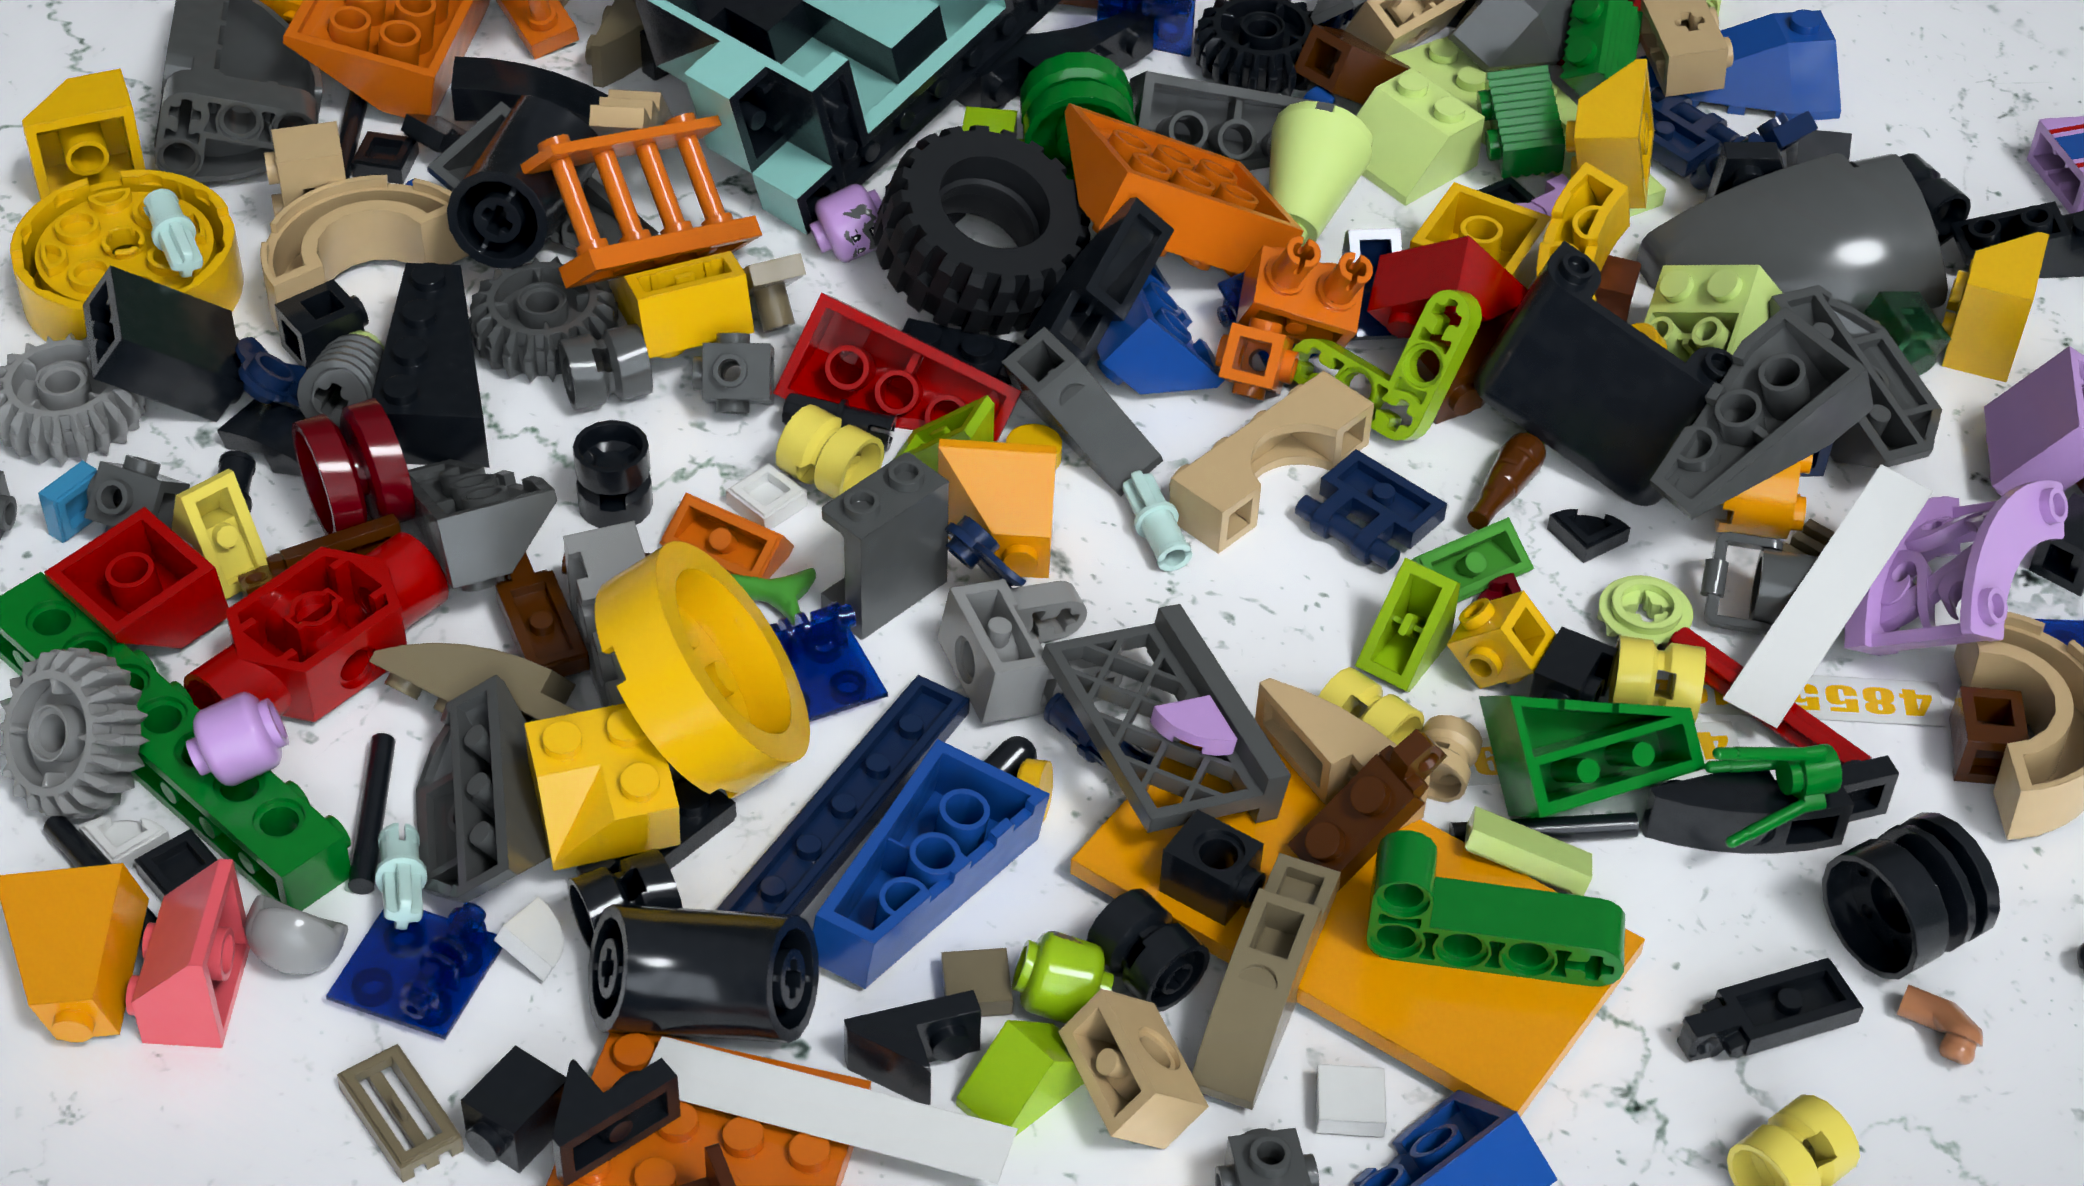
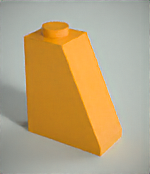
M123 863L0 875V901L29 1007L56 1040L85 1042L92 1037L120 1035L126 1008L127 986L133 975L149 898Z

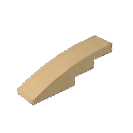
M608 89V97H600L599 105H590L589 127L598 136L664 125L673 116L661 92Z

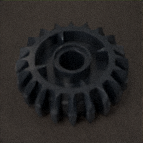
M1215 0L1213 7L1204 9L1203 17L1198 20V27L1195 29L1194 55L1196 57V65L1202 68L1203 77L1213 79L1214 83L1275 94L1280 93L1286 96H1291L1294 89L1305 91L1309 82L1312 81L1296 73L1295 64L1314 25L1311 19L1313 11L1307 10L1305 2L1292 3L1291 0Z

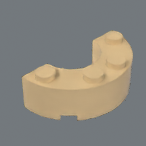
M369 175L348 178L323 185L305 193L288 204L270 223L271 234L266 242H261L260 249L270 314L277 330L279 331L274 304L330 281L351 266L372 260H397L405 263L449 265L468 257L469 255L458 246L449 230L447 207L452 191L414 178L412 181L413 186L388 183L387 175Z
M2007 612L2003 640L1957 644L1954 654L1962 686L2021 691L2026 723L2035 734L2034 737L2028 740L2007 743L1993 790L2007 840L2040 836L2066 825L2084 811V647L2075 640H2071L2067 646L2060 640L2043 632L2045 623L2012 612Z

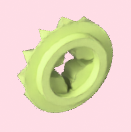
M1634 575L1617 579L1603 590L1599 599L1597 619L1605 623L1606 635L1609 637L1621 635L1654 640L1656 647L1659 644L1666 647L1669 639L1676 631L1678 632L1683 627L1691 628L1693 608L1687 596L1673 584L1656 577ZM1639 604H1642L1643 611H1646L1647 616L1653 619L1652 622L1643 621L1641 615L1636 614Z

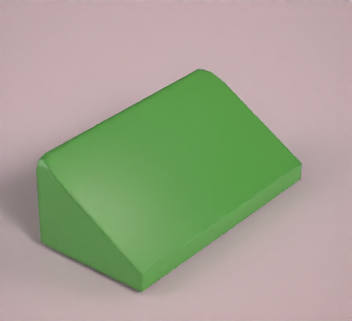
M1509 517L1412 559L1429 569L1461 583L1457 603L1482 593L1488 588L1489 582L1499 576L1514 573L1515 577H1518L1534 569Z

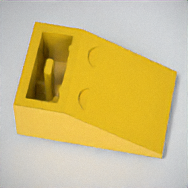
M731 251L630 274L608 281L609 287L614 294L615 302L618 303V308L627 324L636 323L639 326L649 358H672L682 354L686 349L702 346L703 343H716V334L755 333L746 273Z

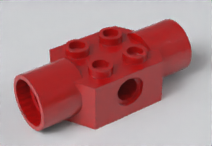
M405 532L396 533L365 555L319 547L225 610L232 645L187 674L183 681L184 688L190 694L194 705L200 710L237 693L247 692L253 694L259 701L266 698L270 699L280 716L316 722L387 672L369 662L374 651L407 645L405 629L447 601L449 587L445 574L428 548L417 538Z

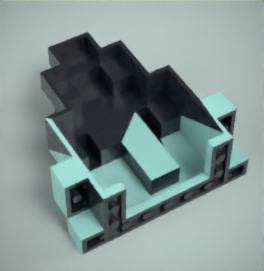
M635 0L656 66L687 83L698 119L719 116L722 125L704 136L707 148L752 173L762 209L806 235L811 232L809 224L818 220L815 205L819 199L852 184L862 185L1061 1Z

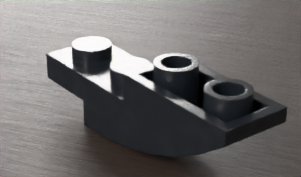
M2054 201L1951 223L1950 231L1965 265L1970 266L1977 250L2032 233L2042 232L2049 234L2039 278L2084 277V211L2061 215Z
M1888 755L1864 761H1848L1841 765L1842 784L1839 791L1825 794L1827 803L1825 810L1804 813L1735 848L1727 847L1725 841L1728 836L1798 801V799L1793 794L1785 795L1780 790L1777 780L1774 779L1770 771L1713 773L1686 780H1670L1659 786L1650 787L1640 829L1647 838L1673 845L1741 854H1777L1810 851L1842 845L1849 822L1886 814L1899 772Z

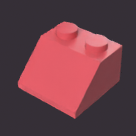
M218 859L165 895L156 923L149 922L146 925L142 941L144 963L140 975L131 976L126 991V1010L128 1015L135 1016L142 1043L223 1048L250 950L244 929L246 914L233 859Z

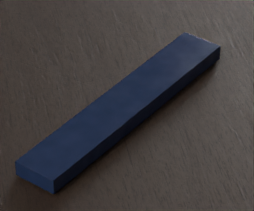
M917 675L716 910L800 916L885 815L935 741L939 739L946 742L966 718L970 710V698Z

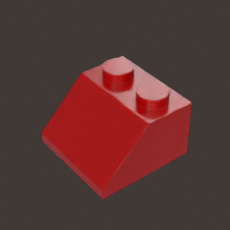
M1470 236L1380 255L1367 312L1384 325L1392 335L1397 338H1410L1426 303L1432 295L1439 291L1461 290L1473 295L1481 307V322H1484L1518 307L1528 289ZM1447 306L1445 308L1444 314L1450 318L1449 325H1459L1461 323L1462 317L1456 313L1457 306Z
M146 507L141 508L44 572L46 579L117 643L182 649L227 618L225 610L229 607L215 566Z

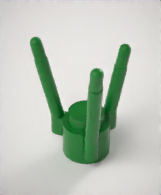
M1828 743L1807 747H1717L1712 753L1713 757L1717 760L1708 761L1704 766L1708 773L1775 770L1780 790L1785 795L1793 794L1798 799V801L1728 836L1725 843L1729 848H1735L1749 840H1753L1804 813L1825 810L1827 807L1825 794L1838 792L1842 784V768L1839 757L1834 748Z

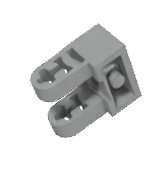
M1001 579L949 588L937 639L966 695L970 698V702L982 724L1044 713L1049 700L1056 693H1063L1042 658L1044 649L1040 642L1062 639L1076 632L1086 620L1087 609L1075 587L1066 581L1010 588L1006 580ZM1083 659L1069 661L1073 669L1096 678L1102 669L1101 666ZM1111 671L1106 682L1120 686L1123 675ZM1096 698L1095 702L1100 701V700H1103V699Z

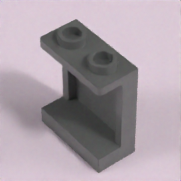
M906 452L822 507V519L844 537L845 577L821 593V609L860 640L865 639L947 582L948 549L945 547L948 543V533L945 531V528L948 526L949 481L911 453Z

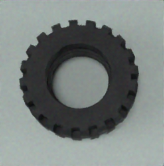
M973 125L970 126L969 131H963L961 126L941 130L939 136L933 133L917 141L914 148L908 149L900 159L877 212L878 217L874 225L873 237L877 244L875 252L882 269H889L888 281L897 293L903 291L908 296L906 301L912 308L919 313L922 310L927 311L934 316L933 322L944 327L951 323L960 326L962 332L979 334L980 330H988L990 336L1009 334L1012 327L1015 328L1016 332L1028 329L1061 277L1090 242L1091 233L1088 227L1091 220L1079 206L1075 179L1068 180L1066 177L1068 172L1066 167L1056 157L1053 160L1049 159L1043 154L1044 148L1032 140L1027 144L1016 139L1017 133L1005 129L1000 133L989 131V126ZM968 213L983 217L1002 228L1014 240L1017 248H997L977 242L961 232L946 214Z

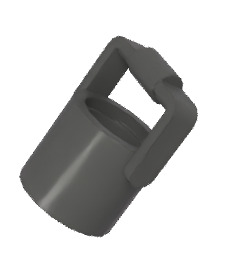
M1733 532L1722 533L1714 544L1712 558L1705 559L1700 594L1706 597L1704 609L1706 623L1712 627L1766 635L1818 557L1782 551L1783 542L1780 540ZM1728 545L1761 550L1753 580L1749 620L1717 615L1719 600L1724 598L1729 566V562L1725 561Z

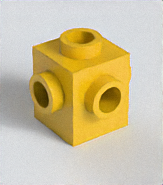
M1523 590L1491 601L1488 598H1481L1468 605L1459 616L1460 624L1446 645L1477 686L1482 689L1503 682L1515 684L1528 675L1534 674L1557 634Z

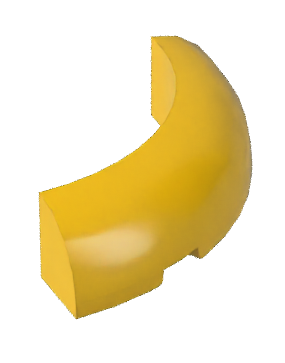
M1585 162L1569 180L1552 208L1551 220L1546 229L1543 242H1540L1537 276L1563 241H1566L1587 255L1597 265L1601 273L1613 247L1630 227L1629 187Z

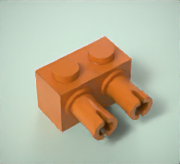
M1301 236L1293 237L1287 243L1286 248L1263 245L1245 269L1236 323L1249 326L1251 317L1283 325L1281 334L1294 340L1295 344L1304 339L1317 338L1333 341L1345 348L1357 334L1364 285L1371 279L1373 274V266L1370 260L1360 255L1353 262L1356 253L1348 252L1339 259L1338 264L1319 262L1321 250L1318 244L1308 239L1304 246L1301 247L1304 238Z

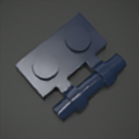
M1660 86L1652 91L1651 101L1655 130L1652 158L1683 178L1696 171L1698 164L1711 154L1718 153L1719 146L1722 147L1724 142H1731L1735 138L1740 137V134L1727 127V120L1715 113L1705 114L1692 106V100L1684 94L1665 97Z
M1809 111L1791 120H1788L1783 112L1757 127L1756 129L1759 134H1756L1754 131L1745 137H1737L1731 142H1776L1781 153L1817 130L1818 126ZM1711 154L1698 164L1697 170L1690 176V182L1695 189L1704 190L1710 186L1720 154Z
M1355 449L1321 478L1319 494L1325 497L1326 500L1320 503L1311 496L1305 495L1297 503L1295 514L1310 523V530L1324 539L1334 537L1350 547L1351 555L1365 564L1374 562L1388 571L1398 562L1400 551L1387 542L1392 538L1411 549L1445 520L1447 503ZM1351 513L1368 525L1362 528L1346 517Z

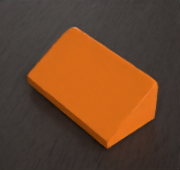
M685 493L659 543L662 546L672 541L689 543L715 559L730 574L770 579L787 560L794 548V545L784 535L689 493Z

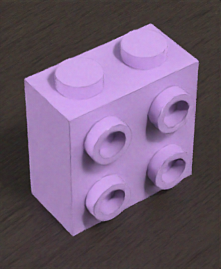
M2068 346L1984 406L1987 432L1985 437L1988 444L1990 462L1989 478L1992 487L2000 496H2003L2016 486L2044 480L2060 481L2063 485V492H2065L2069 487L2084 478V355Z

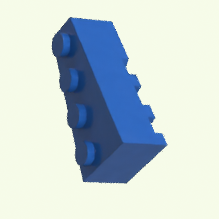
M937 739L816 913L813 933L818 951L819 966L866 989L1038 840L1050 794Z

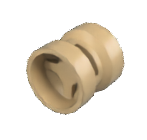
M1437 715L1431 717L1424 724L1422 732L1431 737L1447 757L1430 774L1427 798L1439 802H1451L1460 799L1465 794L1471 776L1470 767L1477 762L1483 740L1480 732L1466 720L1452 715Z

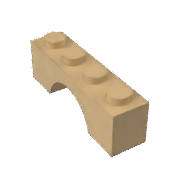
M1324 370L1305 384H1298L1281 401L1268 410L1258 412L1247 425L1231 436L1221 438L1210 451L1193 463L1181 466L1175 472L1169 483V502L1175 506L1179 513L1178 526L1219 554L1257 526L1261 483L1257 479L1258 477L1272 469L1287 465H1310L1331 470L1355 449L1360 451L1369 444L1374 403Z

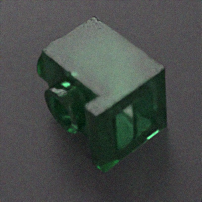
M1880 291L1863 312L1864 315L1874 321H1879L1881 326L1885 327L1919 376L1929 371L1935 365L1936 357L1951 340L1919 291Z

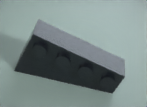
M436 263L405 264L372 398H375L382 405L399 441L406 464L429 465L453 459L490 468L461 265Z

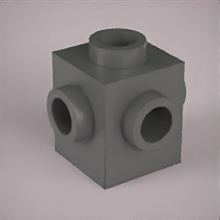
M746 333L716 334V343H703L702 356L693 357V390H702V400L706 403H716V413L747 414L750 412V404H774V347L771 343H750V334ZM732 366H740V376L734 381H726L725 374L727 370Z
M126 455L124 464L100 461L97 473L92 477L88 485V506L84 518L105 524V533L141 508L146 507L172 530L175 497L177 494L189 489L190 484L159 474L160 463L141 457Z
M1258 1128L1247 1131L1242 1135L1228 1136L1225 1163L1215 1167V1186H1319V1174L1313 1154H1303L1296 1128L1273 1131L1266 1128Z

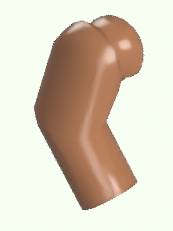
M1908 984L1897 1015L1945 1034L1939 1047L1941 1056L1962 1065L1973 1062L1977 1046L1983 1047L1982 1029L1956 1003Z

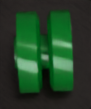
M1066 52L1044 60L1029 72L1020 89L1023 142L1029 144L1032 140L1044 148L1043 154L1049 159L1053 160L1056 157L1066 167L1068 171L1066 177L1068 180L1075 179L1064 114L1069 103L1136 126V118L1133 113L1132 89L1125 72L1109 58L1091 52Z

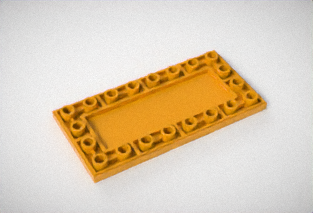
M1182 740L1179 741V743L1202 751V747L1189 744ZM1274 746L1273 748L1291 774L1277 819L1255 823L1248 811L1216 818L1264 843L1260 870L1266 875L1263 889L1279 853L1298 858L1287 844L1326 806ZM1164 757L1159 769L1190 781L1193 780L1198 770L1167 757ZM1208 773L1205 774L1201 785L1223 794L1235 791L1228 781ZM1150 785L1147 791L1157 808L1178 804L1183 800V797ZM1126 799L1072 857L1070 874L1114 899L1132 889H1144L1172 914L1173 923L1185 926L1209 949V953L1229 964L1250 908L1241 906L1227 925L1224 926L1160 892L1163 849L1183 825L1147 833L1129 801ZM1422 819L1399 829L1419 832L1432 839L1437 846L1436 877L1556 892L1527 875L1466 851V848H1464L1465 842ZM1376 853L1337 892L1299 984L1296 1002L1451 1091H1464L1517 1111L1521 1117L1641 955L1645 939L1625 928L1624 973L1619 980L1605 986L1576 985L1383 958L1369 948L1366 938Z

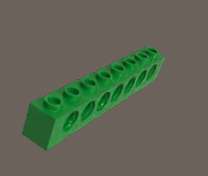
M41 571L0 595V659L19 676H22L24 662L35 661L39 658L41 652H50L54 649L68 650V648H88L91 652L103 653L107 657L116 658L117 666L131 671L129 686L142 691L137 708L139 711L149 715L141 723V735L148 739L149 742L140 745L138 753L145 766L131 771L133 778L185 825L191 828L194 833L223 859H233L235 869L262 894L303 911L349 879L351 865L347 848L351 846V840L346 829L332 815L323 817L310 805L305 793L296 783L290 780L284 783L271 770L236 786L222 784L214 777L212 772L203 776L199 774L189 756L186 741L195 737L193 721L200 709L194 705L190 694L179 682L173 681L169 683L157 673L154 664L142 650L135 649L132 651L124 643H117L55 588Z

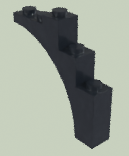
M1139 3L1111 17L1078 27L1024 34L958 95L955 100L965 107L997 109L1015 97H1020V89L1030 71L1044 60L1066 52H1091L1109 58L1118 67L1124 69L1153 52L1155 12L1144 4Z

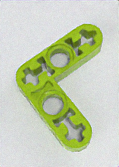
M1443 290L1432 295L1423 309L1392 376L1333 341L1317 338L1304 339L1292 349L1299 352V361L1294 381L1298 384H1305L1319 374L1313 373L1315 366L1309 362L1311 354H1320L1319 362L1330 369L1339 370L1335 378L1348 387L1354 376L1359 373L1364 374L1371 384V393L1368 400L1374 403L1371 428L1395 441L1416 440L1425 435L1431 427L1480 327L1482 320L1481 307L1473 295L1461 290ZM1447 306H1457L1456 313L1462 317L1459 325H1449L1450 318L1444 314ZM1431 334L1443 335L1441 340L1450 341V347L1446 343L1431 340ZM1426 350H1432L1440 361L1439 372L1430 382L1423 380L1417 371L1418 358ZM1385 402L1393 406H1408L1407 414L1413 418L1411 425H1400L1402 418L1390 409L1380 408Z

